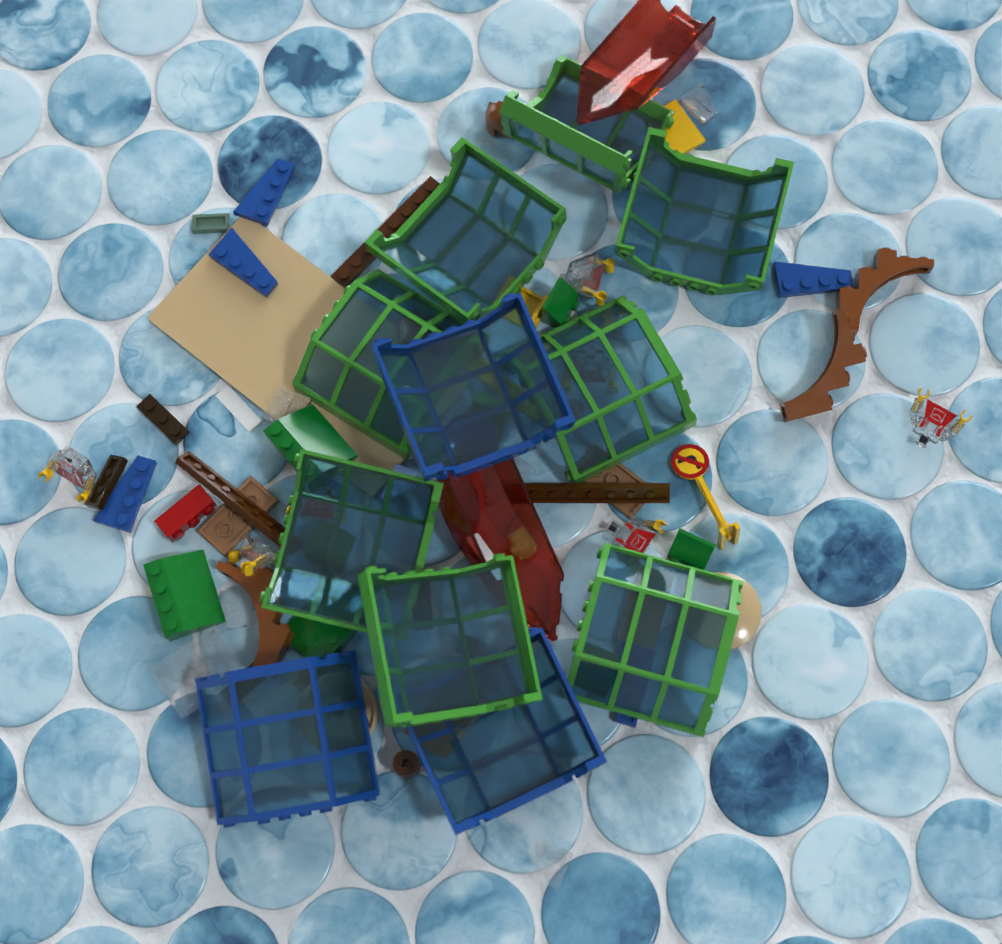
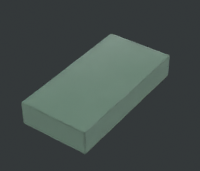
M229 213L193 215V234L225 233L230 228Z

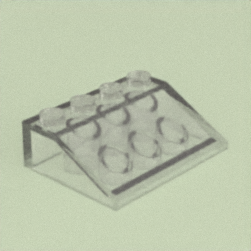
M215 624L149 668L148 671L180 718L183 719L199 708L195 678L220 674V677H224V672L245 669L246 667L219 625ZM228 684L204 688L206 703L229 688Z

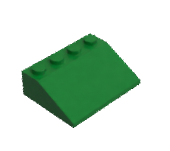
M313 404L277 419L263 430L271 444L296 473L298 470L294 460L296 453H300L301 449L354 461L358 457L356 452ZM309 457L305 484L314 492L345 468V466Z
M204 550L164 557L143 564L164 636L170 642L226 622Z
M326 582L316 614L353 623L360 597L345 586ZM316 591L302 606L301 611L310 612ZM364 608L359 625H364L366 622ZM294 616L287 624L294 633L290 645L305 658L322 656V659H325L326 654L340 653L358 632L357 630ZM328 666L317 667V668H319L322 672H324L325 669H326Z

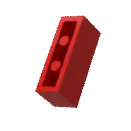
M199 484L154 520V522L171 542L178 541L189 528L196 527L200 523V519L205 515L212 514L217 504Z

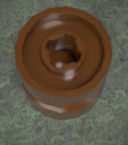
M410 750L398 752L393 759V768L402 778L411 779L417 776L420 771V760Z

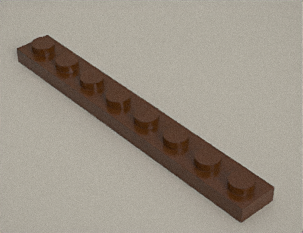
M430 176L378 228L383 233V236L390 238L391 234L396 233L440 183ZM364 242L331 275V278L346 288L376 257L367 251Z
M190 451L177 457L175 463L281 548V544H278L281 532H285L283 525ZM294 534L288 553L290 556L302 549L304 542Z
M514 483L515 503H670V483Z

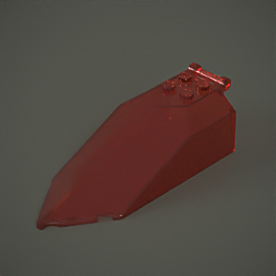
M639 0L581 65L577 124L582 125L640 108L679 76L713 36L716 17L712 16L705 25L702 21H697L682 11L681 7L677 4L668 12L661 4V0ZM676 16L680 17L694 28L690 27L689 25L678 19Z
M466 450L458 452V455L454 456L457 463L471 461ZM511 458L460 478H453L452 475H448L447 479L436 480L443 483L438 505L453 540L471 566L486 562L474 536L479 533L493 555L504 553L505 556L513 555L527 626L530 628L536 627L537 629L542 627L547 638L550 641H556L558 639L556 626L560 622L562 601L560 584L564 580V572L514 459ZM449 460L442 462L443 467L451 466ZM491 571L478 574L500 607L508 605L503 579L497 580Z

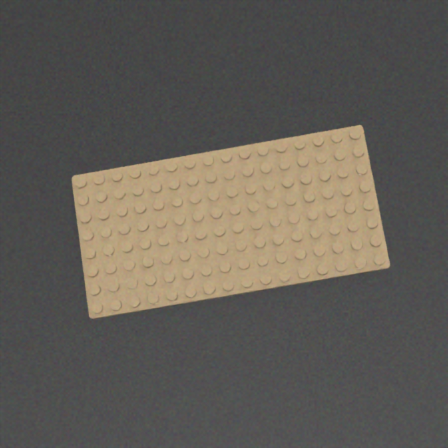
M239 217L148 316L149 321L275 421L313 404L356 452L358 457L354 462L393 471L396 463L401 465L405 461L401 456L294 391L293 379L298 372L310 342L311 334L315 329H319L324 316L330 314L334 303L342 298L345 288L263 225ZM231 228L235 230L277 280L278 285L267 298L209 257V253ZM355 296L323 338L322 342L349 358L380 314ZM386 319L355 360L356 363L379 377L381 375L371 353V344L379 338H391L392 344H401L398 328ZM317 347L308 366V380L304 386L330 401L345 363ZM413 355L425 387H430L446 365L433 355ZM381 357L388 374L400 357ZM406 360L391 381L392 385L399 389H419L408 360ZM351 368L336 405L365 423L381 385ZM467 381L448 387L434 407L439 420L468 387ZM386 389L371 427L400 444L404 431ZM397 396L409 424L417 407ZM412 396L418 401H421L423 398L422 396ZM430 414L424 424L420 423V428H425L426 426L433 428L434 423ZM426 435L418 437V444L424 439ZM345 468L340 471L342 474H344ZM352 468L350 480L370 496H374L388 481V476Z

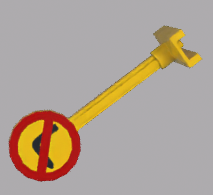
M686 444L680 446L672 454V470L683 479L695 480L718 524L717 545L719 549L723 550L725 542L730 540L733 541L734 545L737 544L740 534L738 523L735 522L729 525L725 521L702 477L708 470V454L698 445Z

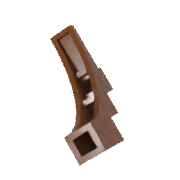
M890 248L878 249L874 256V269L871 267L859 268L855 276V289L851 286H845L840 288L837 293L836 310L844 308L845 312L848 313L850 323L848 324L850 330L854 333V337L859 331L860 316L865 303L879 288L903 276L930 274L934 267V259H928L927 257L910 258L909 256L897 257V250H891Z
M844 308L832 312L834 343L825 370L817 381L804 393L792 400L779 404L784 422L833 410V399L831 395H828V391L849 386L850 375L848 371H845V367L866 362V349L862 347V343L854 345V333L850 330L848 324L850 323V318Z
M218 561L215 568L221 574L241 585L249 594L256 609L260 637L258 651L252 667L282 662L294 637V633L290 630V626L280 622L283 613L261 608L262 603H259L262 591H266V588L270 585L274 570L265 566L263 569L256 567L253 575L245 576V573L242 574L241 569L237 568L236 564L230 561L225 563ZM275 595L272 604L287 607L283 603L282 598Z

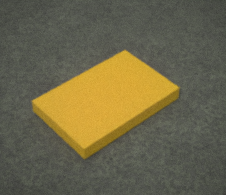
M676 99L664 106L675 112L673 116L675 121L671 129H667L665 140L670 144L669 148L673 151L678 150L682 154H687L705 143V138ZM646 116V117H648V118H650V119H652V120H654V121H656V122H658V123H660V124L663 125V123H661V122H659V121H657V120H655V119H653V118H651V117H649V116ZM646 120L652 128H661V126Z

